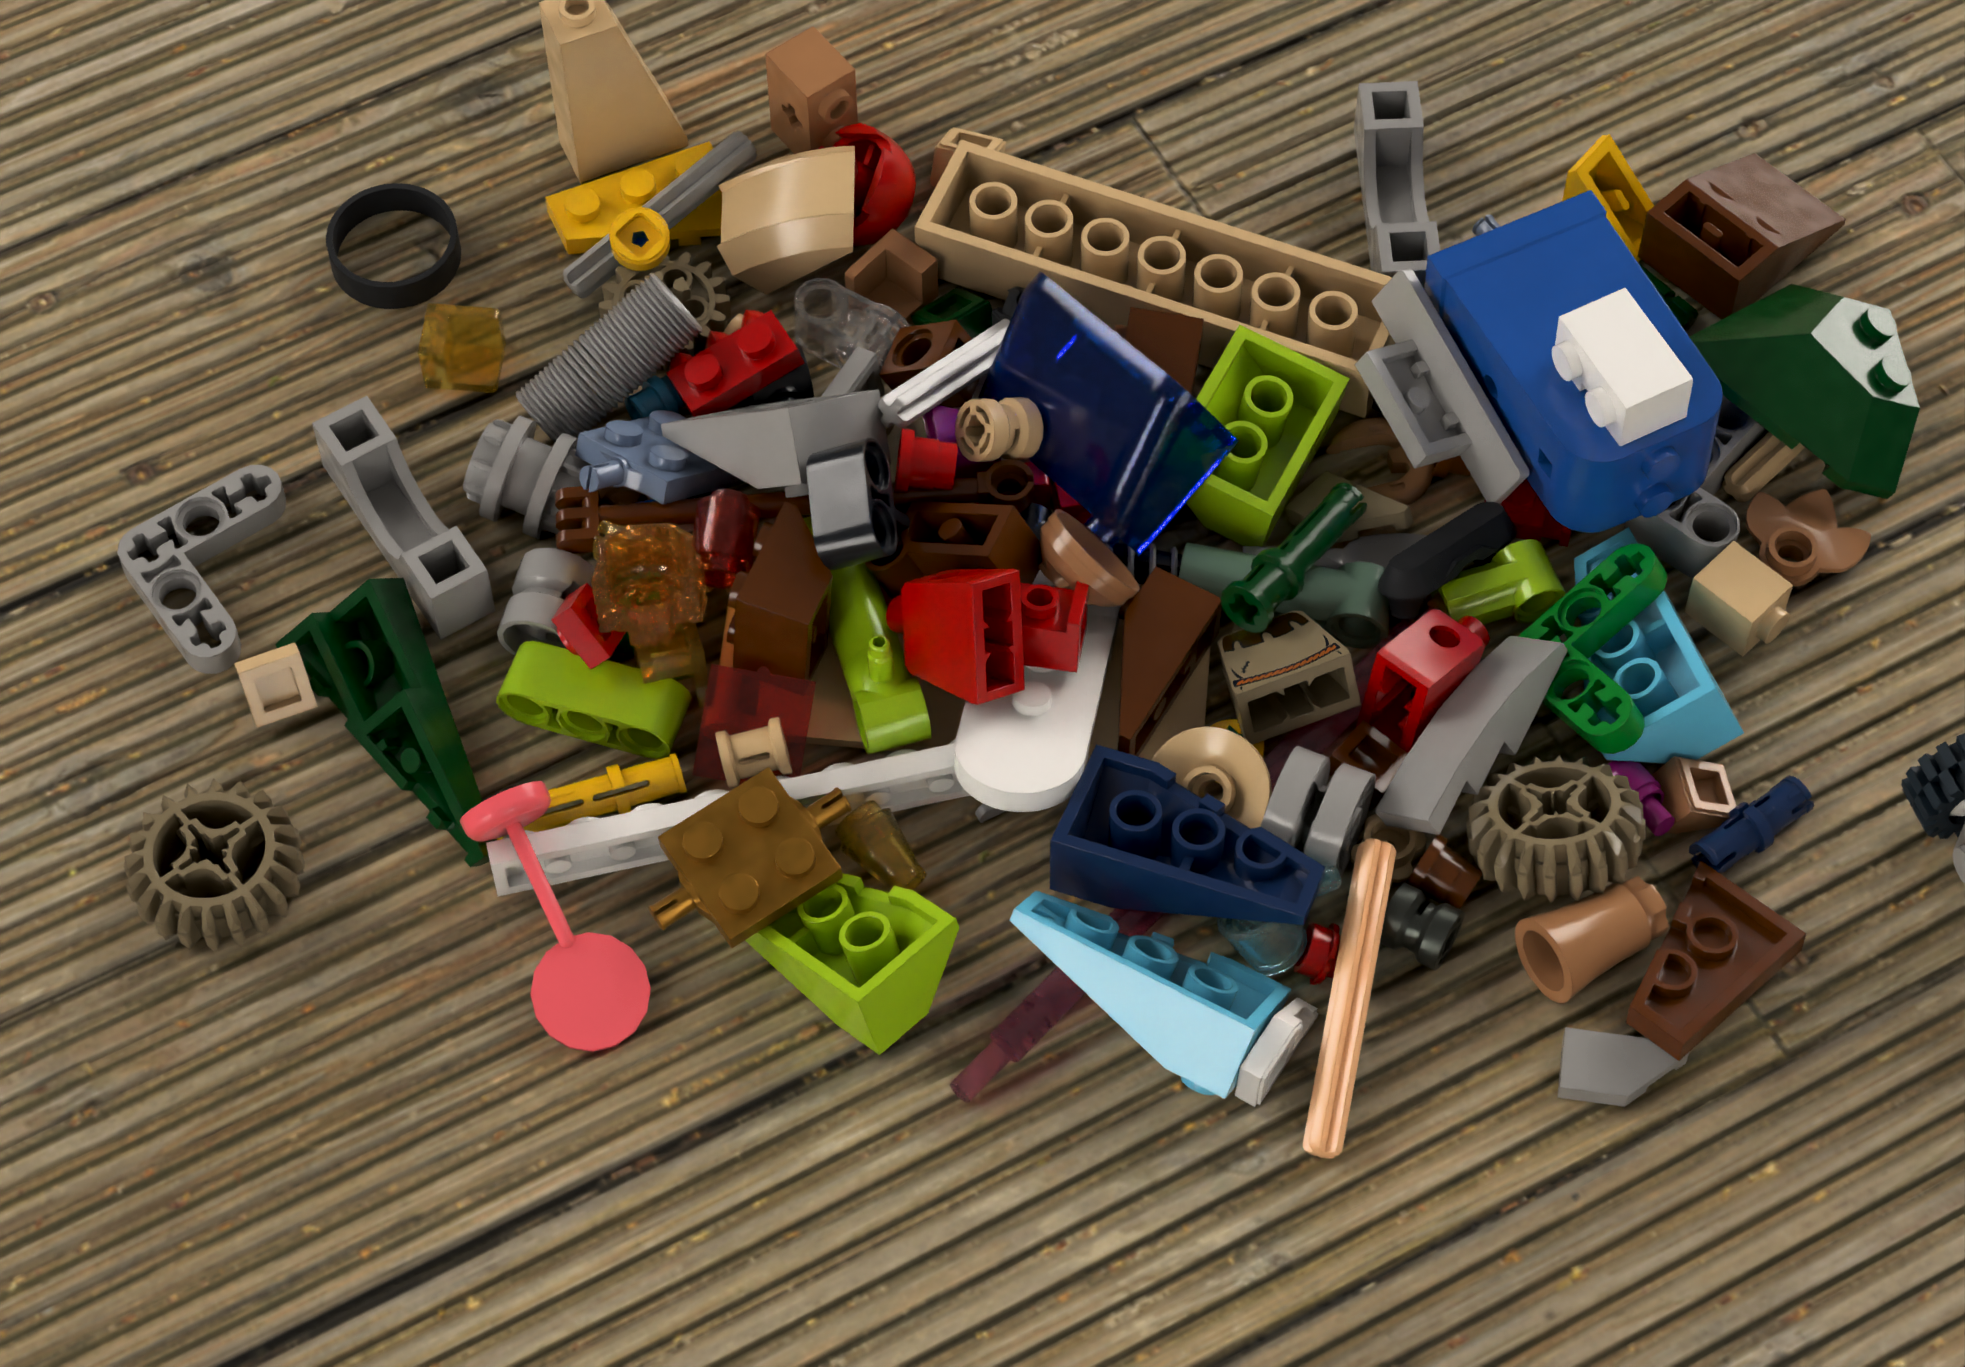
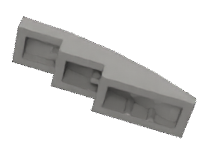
M1509 636L1483 659L1438 709L1404 758L1375 810L1386 826L1439 835L1460 793L1478 795L1498 753L1516 755L1568 651L1565 645L1561 642Z

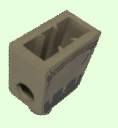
M1290 611L1274 617L1272 623L1265 630L1257 633L1246 631L1235 624L1233 632L1222 636L1217 642L1228 691L1243 738L1252 745L1361 705L1351 653L1303 611Z

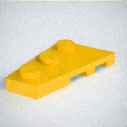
M708 141L546 196L547 212L567 253L580 254L588 251L609 234L613 221L620 213L630 208L642 207L710 152L713 149L711 142ZM720 189L672 227L669 230L670 239H678L679 246L701 245V237L721 236L722 191Z

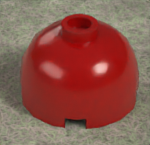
M856 123L844 126L836 131L835 134L842 137V139L832 146H855L853 247L875 244L892 228L897 230L909 215L916 189L915 171L903 149L893 139L876 128L863 123Z

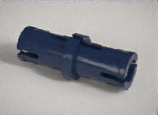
M1789 775L1749 805L1746 802L1740 803L1730 810V818L1723 822L1721 826L1689 846V853L1694 855L1691 858L1693 864L1697 868L1700 861H1702L1722 875L1736 862L1754 850L1757 853L1763 852L1773 845L1774 836L1781 832L1782 829L1813 810L1814 802L1808 800L1812 797L1811 793L1799 779Z

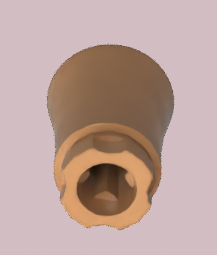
M1639 876L1627 879L1620 884L1612 883L1605 887L1603 894L1594 892L1587 897L1579 899L1578 902L1574 901L1555 910L1521 919L1515 928L1517 951L1527 974L1540 991L1556 1003H1566L1594 979L1621 961L1646 949L1651 940L1664 935L1669 928L1666 918L1667 907L1656 888L1652 884L1645 883Z

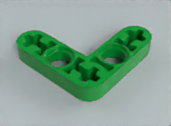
M1629 544L1613 552L1517 636L1561 642L1565 645L1568 651L1542 703L1592 747L1607 754L1622 752L1634 745L1643 733L1645 727L1644 717L1627 691L1588 658L1656 600L1665 589L1667 573L1653 550L1644 544ZM1634 573H1636V574L1638 575V576L1635 577V578H1633V577L1631 576V575H1633ZM1611 592L1615 597L1613 600H1610L1607 596ZM1591 608H1601L1598 617L1590 624L1582 627L1573 626L1576 618L1584 611ZM1563 634L1567 638L1565 642H1562L1559 638ZM1589 680L1588 686L1582 694L1572 699H1561L1563 691L1567 686L1575 681ZM1603 707L1616 721L1612 724L1606 721L1601 722L1596 713Z

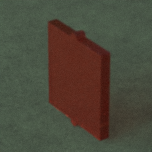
M711 664L692 775L726 781L715 733L726 730L729 735L768 726L769 719L779 717L793 773L782 775L779 770L772 772L775 776H787L790 778L801 776L816 682L774 675L765 666L760 667L756 672ZM753 776L740 779L739 785L749 780Z

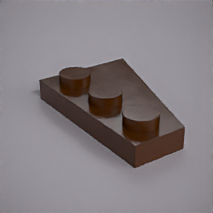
M1700 861L1694 873L1691 886L1673 916L1671 927L1660 949H1657L1629 1006L1626 1023L1680 1061L1802 950L1806 933L1713 868Z

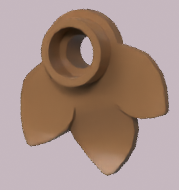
M1819 489L1800 496L1787 506L1771 495L1759 491L1750 502L1746 512L1747 530L1760 545L1758 559L1793 586L1809 583L1818 573L1845 572L1853 568L1864 557L1869 548L1871 540L1869 532L1850 527L1837 528L1836 512L1827 489ZM1782 557H1790L1796 560L1797 562H1790L1783 559Z

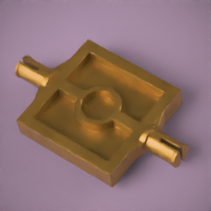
M769 767L658 836L661 849L678 871L681 887L655 904L648 906L652 917L664 931L668 926L696 909L700 915L715 924L730 947L734 948L843 878L842 868L824 845L820 830L847 812H851L850 803L843 796L842 791L836 787L833 791L805 808L800 802L788 795Z

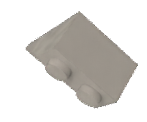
M879 389L750 405L661 424L663 437L757 489L784 486L786 498L809 495L806 464L808 457L812 453L866 438H874L880 443L889 465L891 464L886 428L880 421L883 413L878 407V402L881 399Z

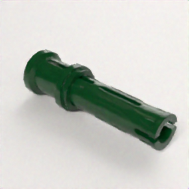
M1337 483L1323 501L1301 521L1278 547L1262 550L1252 560L1251 571L1241 581H1232L1222 591L1220 600L1227 616L1237 626L1246 631L1257 633L1265 630L1273 621V611L1283 601L1293 600L1303 590L1305 574L1313 564L1366 512L1367 503L1360 502L1352 509L1364 498L1363 494L1351 484Z

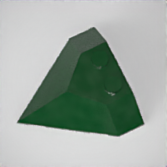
M1790 284L1689 336L1719 379L1723 395L1790 449L1795 448L1801 443L1824 462L1825 467L1822 474L1838 487L1884 499L1890 498L1896 492L1920 406L1912 383V375L1907 366L1897 333V325L1890 309Z

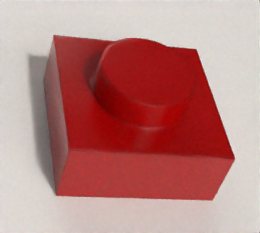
M585 583L569 594L551 619L557 627V633L563 645L574 655H579L590 669L610 658L626 633L625 629L588 583Z

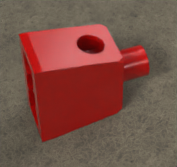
M1013 568L952 569L904 583L901 595L896 596L888 605L886 622L890 630L903 634L905 666L909 673L976 705L1025 690L1020 570Z
M1431 609L1377 652L1356 727L1364 719L1408 753L1438 709L1480 663L1484 648L1490 641L1486 627L1472 616H1463L1458 621H1455L1441 610ZM1416 688L1415 695L1411 699V693Z

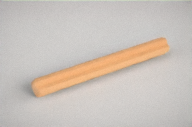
M1366 839L1357 847L1303 1139L1304 1151L1320 1158L1331 1159L1340 1155L1343 1151L1396 857L1394 845L1378 839Z

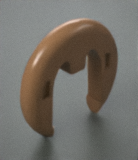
M1377 417L1358 420L1348 424L1335 434L1326 449L1328 454H1338L1340 451L1374 445H1385L1394 448L1388 451L1387 456L1390 472L1405 473V475L1398 480L1368 487L1367 489L1408 506L1418 500L1431 484L1433 479L1431 475L1435 464L1432 463L1414 469L1386 418Z

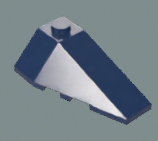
M1097 744L1050 840V889L1117 909L1304 925L1325 876L1326 868L1262 827L1250 829L1225 813V804L1208 793L1203 798H1200L1176 783V773L1160 763Z

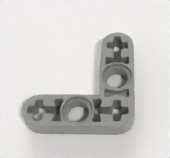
M249 465L238 469L132 528L123 535L118 544V556L127 580L187 663L196 671L205 674H217L228 670L237 662L241 654V642L233 619L195 567L271 525L282 516L286 508V497L278 473L270 467ZM256 490L261 496L266 495L267 497L257 502L255 498L251 496L246 497V495ZM230 504L232 513L236 512L237 516L229 518L225 505ZM201 516H211L219 521L217 528L204 536H194L186 531L189 523ZM174 533L180 545L178 549L175 548L173 540L168 539V536ZM148 550L152 555H158V558L148 562L144 557L139 558L138 555ZM187 588L196 593L193 602L182 609H170L163 605L165 596L173 590ZM203 621L205 629L216 641L220 640L221 644L212 649L206 643L201 644L196 626Z

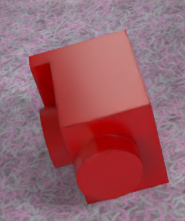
M1077 581L1075 590L1020 582L1024 665L1077 673L1087 631L1089 585Z

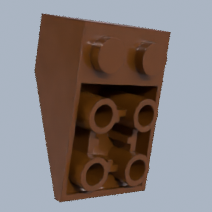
M1753 153L1686 179L1651 208L1646 214L1637 257L1722 320L1755 303L1844 226L1846 219Z

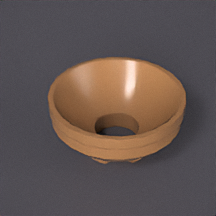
M1056 509L1048 517V520L1041 527L1040 549L1042 562L1039 564V568L1055 587L1075 590L1077 581L1088 584V605L1100 607L1122 606L1129 598L1134 597L1140 590L1138 582L1105 543L1076 518L1061 509Z

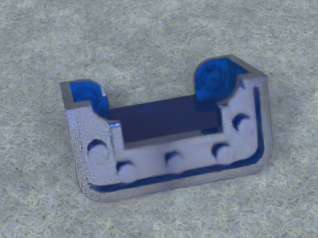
M1041 271L1023 290L977 398L994 399L999 402L1004 398L1023 397L1029 398L1034 402L1041 413L1043 421V439L1039 450L1028 460L1092 514L1084 525L1101 540L1113 548L1121 539L1139 556L1239 442L1232 433L1178 382Z

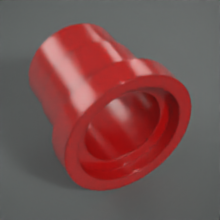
M902 428L894 492L907 493L908 487L952 491L958 443L916 437L915 430Z

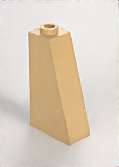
M544 0L539 2L559 142L580 183L689 146L688 138L667 97L606 0Z

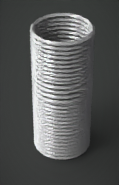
M649 273V277H645V281H640V285H636L635 289H631V293H626V298L622 297V302L617 301V306H613L612 310H608V314H603V318H599V322H594V326H590L589 330H585V334H580L579 342L573 340V346L568 345L567 350H562V356L557 355L556 359L553 358V363L548 362V367H544L543 371H539V375H535L534 379H530V383H525V387H521V391H516V398L554 442L562 433L578 438L580 432L592 430V426L597 427V422H601V418H606L607 412L612 413L613 407L618 408V402L623 403V399L629 398V394H633V390H638V386H642L643 382H647V378H652V373L656 374L657 369L661 370V365L665 366L666 361H670V357H675V353H679V349H684V345H689V341H693V337H698V333H702V327L669 288L654 273Z

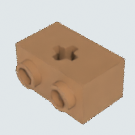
M814 26L765 54L771 130L794 154L816 150L821 145L825 148L832 147L837 141L842 139V137L835 134L836 131L844 126L858 123L855 68Z

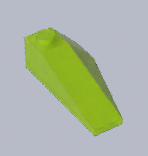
M842 873L843 878L745 941L837 1026L878 1055H881L929 1013L960 927L955 917L914 890L893 886L890 892L864 886L861 877Z

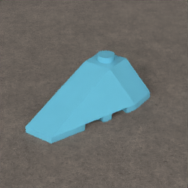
M1037 890L1014 908L1009 920L1165 1069L1181 1076L1182 1082L1187 1087L1204 1095H1218L1225 1099L1237 1085L1240 1066L1273 1016L1283 1008L1291 992V988L1233 959L1216 953H1210L1207 963L1179 954L1173 949L1174 939L1153 932L1151 937L1143 935L1128 936L1119 933L1120 927L1112 917Z

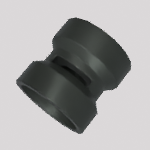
M1404 882L1397 889L1386 908L1380 943L1393 950L1405 947L1415 954L1417 962L1436 971L1453 946L1463 923L1465 913L1448 903L1435 905L1427 902L1422 890Z

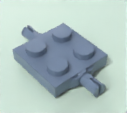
M656 410L651 412L648 417L631 421H610L605 427L580 432L578 435L575 456L591 464L584 466L580 470L579 480L583 489H589L588 492L590 493L610 486L616 488L624 486L642 492L661 504H667L746 482L663 437L662 423L686 419L676 412Z

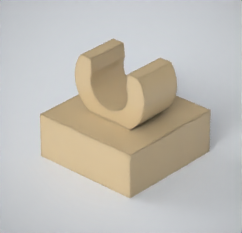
M295 642L234 663L257 728L318 707L301 654Z

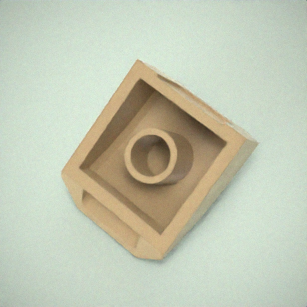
M855 146L822 148L780 157L752 167L718 185L722 191L721 243L717 245V248L732 276L767 295L853 252Z

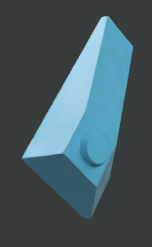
M1629 527L1574 558L1575 585L1619 548L1629 544H1638ZM1634 573V574L1631 575V576H1632L1633 578H1635V577H1637L1638 575H1637L1636 573ZM1665 590L1656 600L1588 658L1627 691L1644 717L1645 727L1637 742L1622 752L1615 754L1602 753L1606 760L1663 764L1674 756L1697 760L1744 734L1726 698ZM1612 592L1607 595L1610 600L1615 598ZM1591 608L1578 616L1581 621V627L1593 622L1598 617L1601 608ZM1584 680V690L1587 688L1589 680ZM1603 707L1596 713L1601 722L1606 721L1612 724L1616 721Z

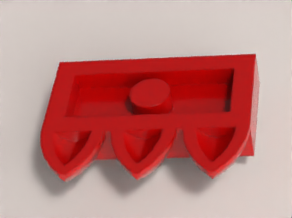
M745 310L740 329L730 335L723 332L710 331L706 340L705 350L694 356L685 353H675V357L671 358L669 371L666 374L692 416L696 417L729 409L805 362L798 348L772 310L767 313Z

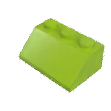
M1239 324L1162 456L1158 467L1204 527L1242 546L1262 547L1268 540L1334 422L1350 378Z

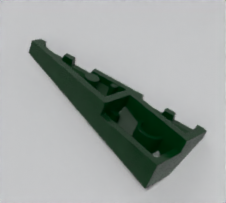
M404 578L368 579L330 612L311 613L275 645L277 648L294 642L296 643L306 673L311 677L310 685L317 696L329 697L348 719L344 726L401 790L412 791L430 811L426 818L438 830H447L468 853L464 861L470 867L481 866L490 862L486 843L496 841V839L476 842L465 834L460 823L461 817L471 808L483 802Z

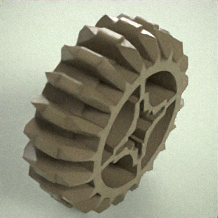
M1559 754L1555 761L1542 762L1533 756L1531 765L1524 767L1515 763H1509L1506 775L1497 773L1489 775L1487 786L1481 787L1478 795H1474L1472 805L1469 806V816L1466 817L1469 852L1472 854L1473 864L1478 865L1481 869L1483 879L1496 880L1501 892L1519 889L1524 901L1529 900L1536 894L1546 895L1550 903L1557 896L1570 895L1578 902L1581 893L1587 890L1603 894L1607 882H1624L1626 870L1637 867L1638 857L1641 854V850H1643V840L1646 839V825L1643 818V805L1639 800V792L1630 788L1627 776H1613L1610 764H1602L1592 768L1587 757H1582L1576 762H1567Z
M213 778L208 792L198 794L197 790L187 783L184 793L185 799L175 802L163 795L161 803L163 813L157 815L143 812L141 823L144 832L130 833L129 846L132 854L124 857V869L129 878L126 885L129 896L133 902H136L141 919L147 925L155 924L158 934L163 936L165 940L178 934L181 944L190 950L201 937H204L207 946L216 952L222 937L232 936L233 941L243 947L245 940L244 931L253 927L267 935L269 923L266 916L286 917L288 910L286 898L299 896L300 882L297 875L304 873L303 869L305 867V861L300 851L302 842L297 828L291 825L288 812L283 809L282 805L273 806L270 796L266 795L264 790L250 796L248 788L239 781L228 793H224L222 785ZM186 846L183 855L171 863L174 857ZM263 856V860L255 874L244 884L245 875L257 866L255 860ZM171 863L173 866V870L167 873V870Z

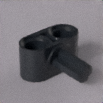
M866 438L812 453L808 457L806 474L815 548L823 564L829 570H838L893 555L896 552L898 542L901 541L902 531L910 528V520L908 515L900 512L894 506L889 462L880 443L874 438Z

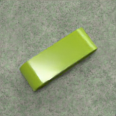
M526 641L517 650L497 695L496 703L507 716L521 723L642 757L661 759L669 755L692 697L682 684L664 675L605 660L593 669H590L579 655H574L566 648L544 642Z

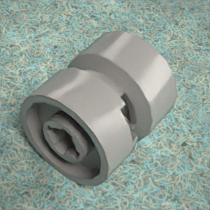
M548 547L535 548L526 552L521 560L512 586L513 596L510 597L506 604L497 630L499 642L513 655H516L519 646L526 641L544 642L566 648L561 642L557 633V627L551 619L566 597L585 583H588L597 594L600 585L599 573L586 560L565 550Z

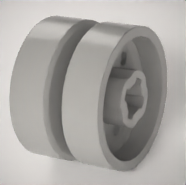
M1296 746L1289 755L1278 777L1261 827L1301 852L1304 848V854L1326 867L1322 882L1335 886L1342 877L1351 858V850L1357 844L1373 797L1376 775L1343 763L1337 768L1327 786L1330 773V758Z

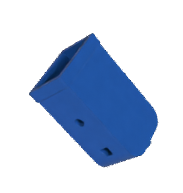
M1592 190L1427 256L1424 287L1425 292L1428 294L1432 304L1527 465L1529 476L1526 480L1556 521L1569 529L1586 533L1605 531L1641 515L1645 518L1656 516L1665 511L1672 502L1695 492L1703 484L1708 473L1723 398L1719 379L1606 217L1607 211ZM1626 288L1692 376L1693 384L1687 417L1623 446H1619L1607 428L1597 426L1590 417L1585 404L1587 389L1579 391L1572 380L1566 381L1560 376L1552 359V347L1555 346L1559 316Z

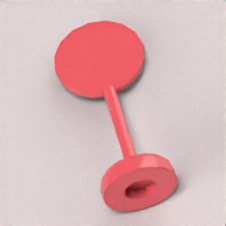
M532 781L515 786L484 800L461 817L460 823L465 834L476 842L491 841L505 835L509 836L559 942L546 951L534 971L530 995L536 1019L551 1038L569 1049L596 1052L616 1047L636 1032L647 1014L651 987L646 967L630 946L611 935L590 932L573 935L523 828L540 818L547 811L551 802V797L545 783L542 781Z

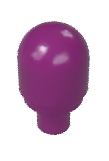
M1615 760L1609 762L1608 764H1610L1613 776H1627L1630 788L1639 792V800L1643 805V818L1645 819L1646 827L1655 836H1661L1668 832L1674 825L1675 818L1662 805L1664 792L1661 790L1660 783L1639 762Z

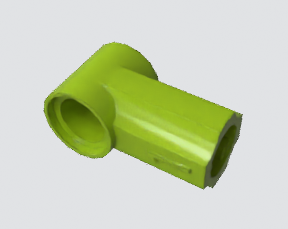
M1526 539L1512 543L1500 550L1493 557L1491 563L1461 571L1456 578L1432 592L1431 597L1434 609L1441 610L1455 621H1458L1463 616H1472L1482 624H1487L1514 616L1520 623H1531L1561 599L1566 592L1542 544L1538 540Z

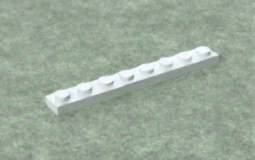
M956 739L948 745L920 751L913 749L898 750L887 755L885 758L859 764L848 762L836 763L826 767L821 772L793 778L775 776L788 795L800 802L805 808L838 787L850 803L852 811L847 812L827 826L970 796L959 783L955 773ZM720 789L709 790L699 794L694 799L666 805L659 803L643 804L628 813L600 819L597 817H582L571 821L566 826L539 832L525 830V833L549 884L555 885L669 860L659 845L658 836L729 791ZM506 835L501 840L487 842L486 845L497 896L533 889L509 836Z

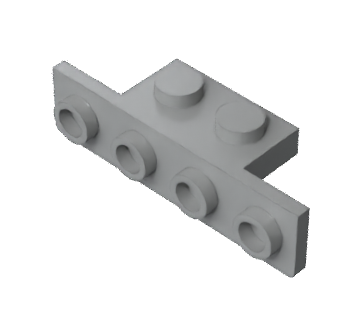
M1413 269L1399 270L1371 301L1395 344L1367 351L1355 366L1414 469L1461 456L1486 502L1501 504L1529 476V469Z

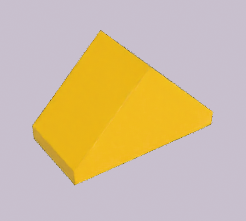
M1602 135L1567 172L1562 201L1592 190L1607 211V219L1636 261L1639 262L1640 258L1637 256L1646 214L1654 205L1611 135Z

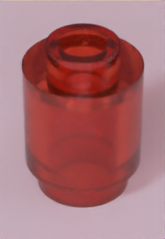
M719 489L713 491L711 496L704 497L697 502L689 563L694 567L693 577L697 582L713 588L731 589L739 571L750 572L754 561L752 554L757 538L760 510L756 505L749 502L746 494L731 489Z

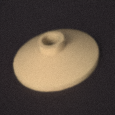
M1209 726L1196 727L1173 736L1156 752L1152 761L1158 762L1176 773V783L1203 798L1207 785L1213 781L1219 782L1223 788L1221 802L1225 804V813L1250 829L1261 827L1272 795L1271 779L1264 759L1248 740L1227 729Z

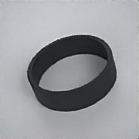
M391 183L365 189L353 195L337 209L327 228L326 246L336 282L351 298L371 307L399 309L421 304L444 290L453 280L460 265L461 245L453 212L438 195L419 186ZM389 211L421 213L433 218L448 231L450 235L449 244L438 262L427 271L406 280L395 282L368 280L349 271L338 259L340 246L347 234L362 221L380 213Z

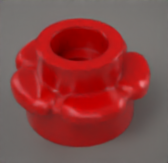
M1312 922L1305 930L1299 943L1294 960V972L1309 977L1311 985L1321 984L1326 977L1331 979L1334 977L1340 944V928L1337 924L1331 923L1327 928Z

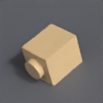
M1732 541L1693 578L1684 612L1743 657L1760 640L1768 644L1784 629L1790 618V614L1785 610L1793 585L1737 542Z

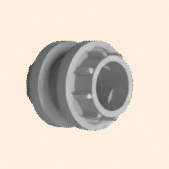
M521 415L515 419L513 424L496 419L486 426L475 447L466 471L463 491H466L468 499L480 504L479 515L481 517L496 522L503 514L505 508L525 515L522 531L526 535L540 539L544 530L554 534L559 533L560 531L556 528V513L559 510L555 506V493L561 488L582 486L579 480L580 470L584 466L591 465L575 456L578 438L562 433L554 446L551 447L534 440L535 421Z

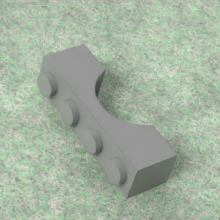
M1418 81L1359 83L1354 136L1371 271L1393 277L1399 270L1411 268L1424 288L1427 256L1439 252L1440 244L1437 222L1429 221L1425 201L1423 176L1424 125Z
M368 396L313 422L312 425L323 467L398 578H404L410 596L441 640L495 612L486 567L457 525L450 529L447 528L434 513L410 472L397 438Z

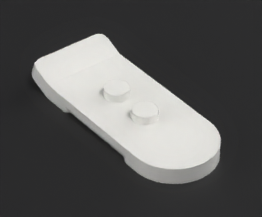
M1039 570L1033 584L1055 587ZM1088 605L1087 631L1077 673L1024 665L1025 690L979 705L968 701L965 702L955 741L954 768L959 783L973 798L985 805L1000 810L1034 812L1056 806L1072 796L1088 762L1089 746L1108 663L1112 657L1121 606L1100 607Z

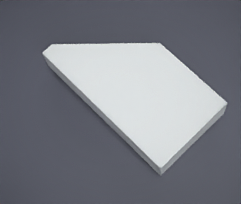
M1297 997L1273 1016L1240 1066L1235 1091L1236 1097L1253 1107L1261 1104L1319 1014L1317 1013L1318 1008Z

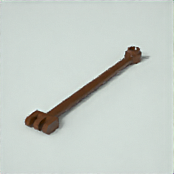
M1014 459L998 461L987 471L977 472V477L954 478L952 491L908 487L907 493L894 492L895 483H892L894 506L897 508L909 507L912 501L979 502V504L1014 505L1017 511L1022 513L1032 504L1035 496L1033 472L1029 466ZM582 486L565 487L557 490L555 493V506L559 510L556 513V528L560 531L556 535V548L572 554L602 552V531L774 518L778 516L784 502L797 505L801 515H811L809 495L786 498L784 491L681 499L667 504L652 501L601 505L599 489L590 493L588 492L589 489L585 490ZM1010 490L1015 491V492L1018 493V494H1016V495H1003V494H1001V493H1003V492H1005V491H1010Z

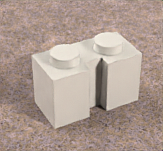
M1626 288L1559 316L1555 346L1552 347L1554 365L1560 376L1566 381L1572 380L1579 391L1587 389L1585 404L1590 417L1597 426L1601 428L1606 427L1619 446H1623L1687 417L1693 378Z

